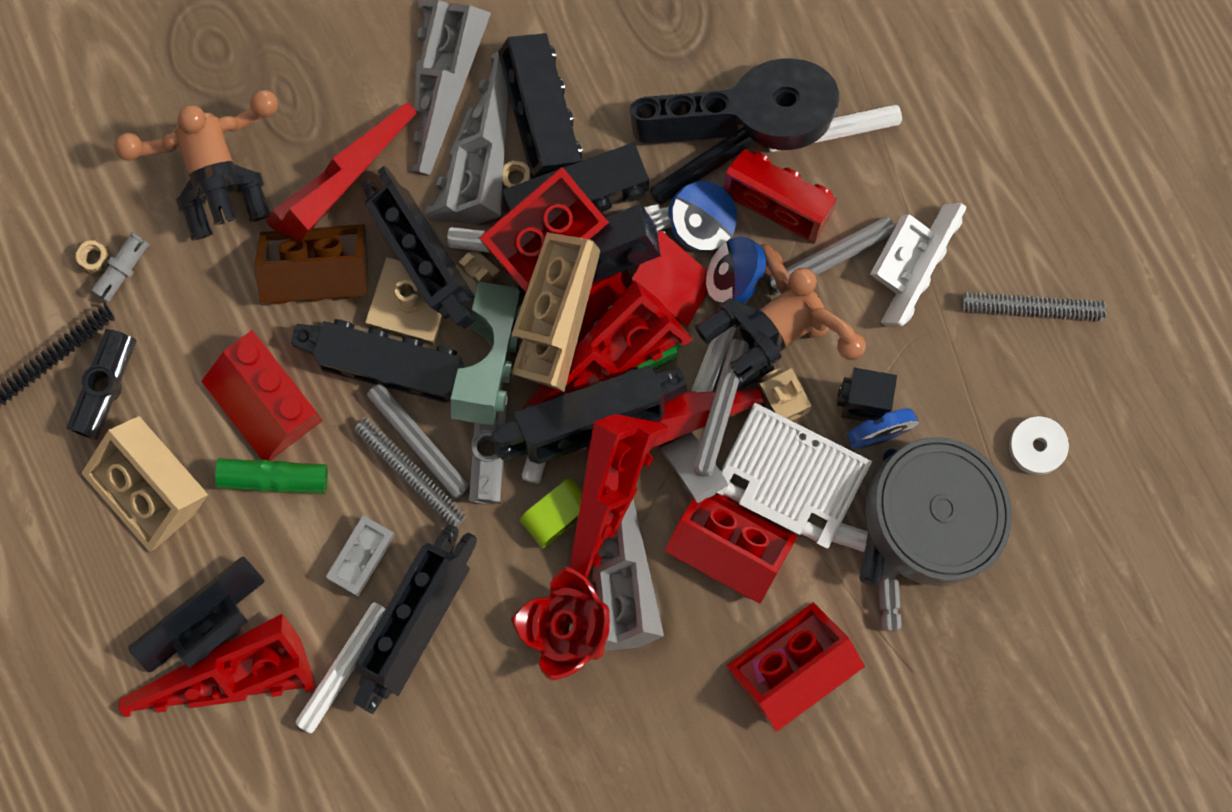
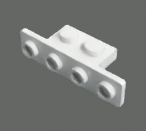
M962 203L943 205L931 229L927 228L910 214L900 217L870 273L872 277L896 293L881 320L884 326L902 327L912 318L915 311L914 306L921 293L928 288L931 281L930 276L936 264L944 258L947 251L946 246L952 234L962 224V216L966 210V206Z

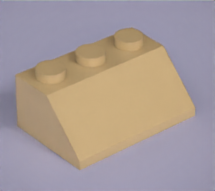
M140 416L109 429L81 473L149 552L155 550L191 519L208 496L207 492Z

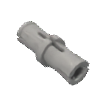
M133 232L129 234L130 236L114 258L110 256L107 261L109 266L94 287L91 288V291L109 303L126 277L131 278L134 273L132 271L133 267L150 246L149 243Z

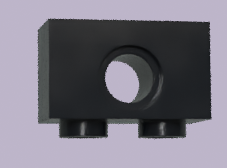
M854 367L850 377H844L842 385L839 387L836 406L843 407L841 418L864 422L882 419L885 413L892 411L897 375Z

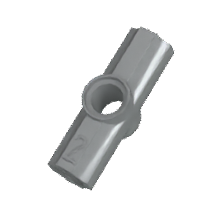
M506 396L504 412H497L494 426L474 423V436L471 443L472 464L469 502L486 505L501 504L504 459L498 458L496 453L488 457L483 456L479 453V448L486 441L493 442L492 434L496 430L495 428L506 424L508 396Z

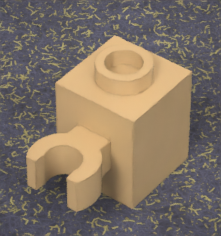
M781 368L762 377L763 382L760 383L759 388L764 398L763 403L767 409L791 421L809 413L812 405L792 368L785 372H782Z

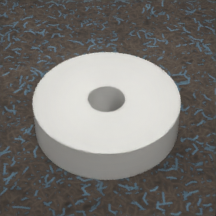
M1036 416L1024 420L1015 428L1009 440V452L1013 462L1022 471L1032 475H1045L1056 470L1066 459L1069 450L1066 432L1056 421L1047 417ZM1033 441H1041L1045 447L1044 451L1035 450Z

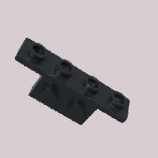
M240 557L129 645V652L148 672L154 671L176 652L189 668L198 661L205 659L225 639L235 635L248 622L237 604L264 583L263 577L246 557Z

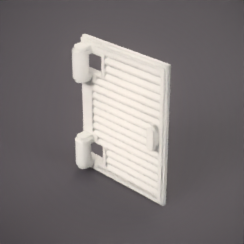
M754 403L721 469V473L725 477L728 486L717 493L739 502L740 505L799 535L802 534L828 549L872 461ZM733 474L750 481L746 490L730 482ZM811 513L828 520L824 529L808 522Z

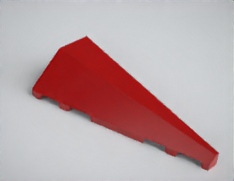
M407 102L332 158L324 172L273 209L265 222L271 229L301 242L416 115L415 109Z
M635 280L576 346L565 391L542 385L521 410L529 405H538L555 399L563 393H572L589 387L597 381H606L623 375L649 359L655 362L663 357L664 351L679 343L685 346L692 341V338L663 303Z
M618 414L594 421L570 568L588 578L591 566L599 567L602 558L598 555V552L604 540L614 537L638 490L636 484L642 466H650L654 458L649 451L658 436L665 437L668 426L663 423Z
M282 613L213 649L205 659L198 661L189 668L185 664L120 698L118 710L124 717H129L133 711L155 708L156 713L166 712L169 706L189 704L190 708L246 701L248 695L271 692L272 697L282 696L285 690L304 688L306 693L316 690V682L301 639Z

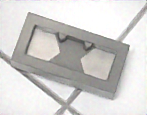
M363 515L325 578L359 597L392 542L395 533Z

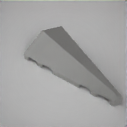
M498 51L494 52L491 56L494 63L488 80H481L478 86L482 94L476 108L468 109L451 148L449 156L452 160L446 177L438 178L436 186L440 191L434 205H427L424 215L429 218L478 225L501 215L508 88Z
M633 499L614 537L604 540L598 552V555L602 558L599 567H593L591 582L596 584L598 597L603 603L608 605L610 610V632L605 645V651L639 648L664 637Z

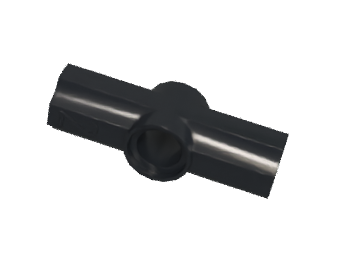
M113 329L105 330L91 367L82 375V390L66 427L69 431L98 440L111 405L121 394V380L137 341L135 338ZM109 377L107 388L103 391H95L96 382L100 378Z

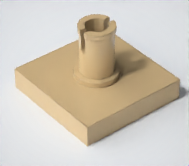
M386 257L365 322L366 325L434 345L443 316L426 303L401 261Z

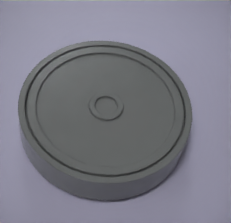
M931 437L920 439L904 446L880 464L871 478L866 493V523L877 550L897 572L921 584L948 586L980 574L998 559L1009 538L1012 521L1011 504L1008 491L1001 476L989 460L980 452L957 440Z

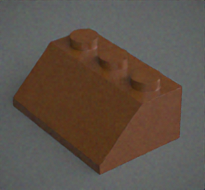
M365 224L313 228L301 242L278 231L260 232L254 263L260 303L280 305L297 300L317 302L324 298L342 297L344 299H354L367 295L368 262Z

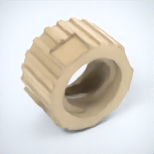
M512 160L503 167L502 186L505 189L517 185L511 184L508 179L509 174L513 171H519L524 175L522 182L532 179L530 168L524 162Z
M89 240L82 243L77 250L76 261L86 273L97 275L108 267L107 261L110 258V254L104 245L97 243L95 240ZM90 251L100 252V258L95 264L87 263V256Z

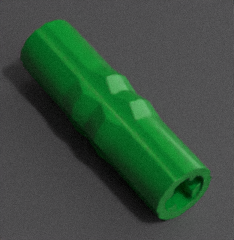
M218 458L215 473L216 488L326 494L327 464Z

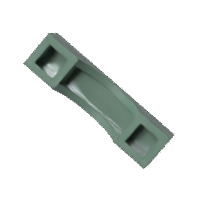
M478 282L472 307V315L476 320L472 323V331L482 336L492 349L486 358L479 363L457 370L451 395V419L494 426L497 412H504L507 391H502L504 382L510 383L513 361L508 360L510 353H517L519 338L512 335L522 303H520L521 292L518 288Z

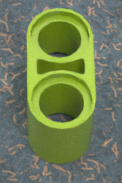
M570 477L521 516L519 522L541 548L551 544L577 523L583 490Z

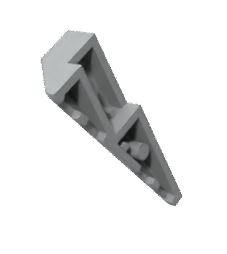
M419 0L418 9L424 12L423 28L417 29V39L422 41L421 60L416 61L415 111L420 114L419 131L414 132L413 142L419 145L417 164L413 165L412 171L430 175L491 13L471 5L448 4L440 0Z

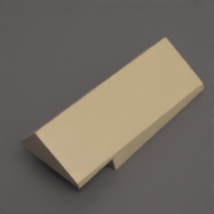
M547 232L512 332L513 336L523 340L511 374L563 392L565 391L601 251L593 241Z

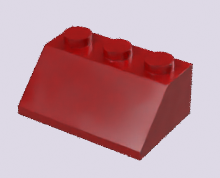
M744 149L730 165L725 175L724 190L732 197L733 201L815 244L837 202V198L833 197V193L828 188L820 184L813 186L805 182L798 172L787 167L784 169L777 167L771 163L769 157L758 151L751 153Z
M561 167L480 235L478 239L526 292L547 232L590 240L609 222L564 168Z
M253 330L224 350L201 380L262 460L271 461L323 421Z
M716 493L714 496L706 498L699 503H696L694 499L692 500L664 551L673 555L677 560L687 563L707 574L711 579L734 589L743 597L761 604L798 536L740 505L729 497Z
M814 602L726 665L728 671L755 708L776 732L865 667L850 638ZM783 648L787 658L783 653L774 651ZM763 657L759 662L758 668L765 681L758 684L753 661Z

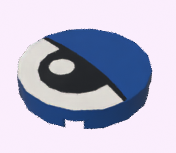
M697 181L682 187L673 196L668 209V219L670 218L672 227L670 228L674 237L684 247L693 251L704 252L721 247L733 236L737 225V210L732 197L723 187L709 181Z
M742 236L729 239L719 247L712 257L707 270L706 286L708 294L721 304L729 298L740 303H744L751 298L758 289L754 287L758 278L762 280L766 270V256L763 248L752 239Z
M910 408L885 413L882 419L877 421L867 420L850 430L847 435L849 444L852 449H862L883 443L910 431L918 425L919 420L914 410Z

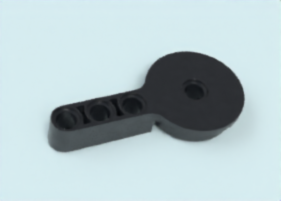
M793 58L775 59L752 68L739 80L736 86L728 90L638 98L630 106L633 136L638 142L645 144L738 137L737 125H742L748 136L764 147L776 150L799 149L813 144L827 132L838 110L839 90L834 78L817 64Z

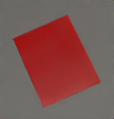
M660 230L657 235L661 256L640 264L631 280H636L663 303L670 313L688 327L708 293L706 286L707 270Z

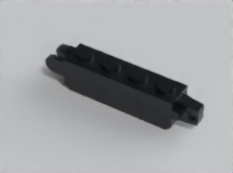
M386 166L381 167L378 173L385 184L384 187L378 191L376 185L369 181V179L361 183V187L368 197L365 205L426 303L432 309L439 312L443 318L447 319L451 316L456 325L466 329L476 321L466 304L474 297L473 292L409 191L398 183Z
M335 319L334 323L323 321L322 326L297 324L291 341L292 346L313 355L322 371L374 385L380 383L385 388L442 403H447L451 400L457 370L468 367L463 365L462 358L457 356V351L443 346H437L436 350L422 347L423 343L421 341L408 337H403L402 341L388 338V333L374 328H369L368 332L354 329V324L344 320Z
M648 365L640 369H631L623 375L606 381H597L589 387L572 393H563L555 399L538 405H529L523 410L514 413L515 421L506 423L502 427L499 426V428H495L496 430L493 431L492 438L496 446V456L498 455V458H501V460L505 459L506 461L507 459L510 460L511 458L527 454L531 462L541 464L590 446L594 421L613 414L659 422L665 414V403L687 392L686 381L679 368L654 373L651 366Z
M449 524L444 527L434 545L427 543L421 547L355 663V672L361 675L358 683L360 688L353 701L356 706L374 714L382 700H387L391 693L396 696L400 695L470 570L466 564L476 546L477 538L475 535L468 532L464 536L462 535L460 542L457 543L451 554L450 551L455 541H457L459 529Z

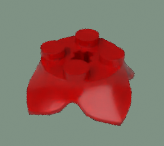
M569 567L561 569L554 575L550 582V594L547 597L533 598L526 602L511 618L513 627L524 644L541 653L539 667L546 678L550 680H559L573 675L587 662L600 659L604 654L610 632V610L608 605L600 600L593 585L585 576Z

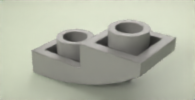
M690 432L664 445L660 450L665 460L679 476L684 488L696 503H699L706 498L714 496L718 491L727 487L728 483L716 464L711 476L701 475L694 471L693 468L700 442Z

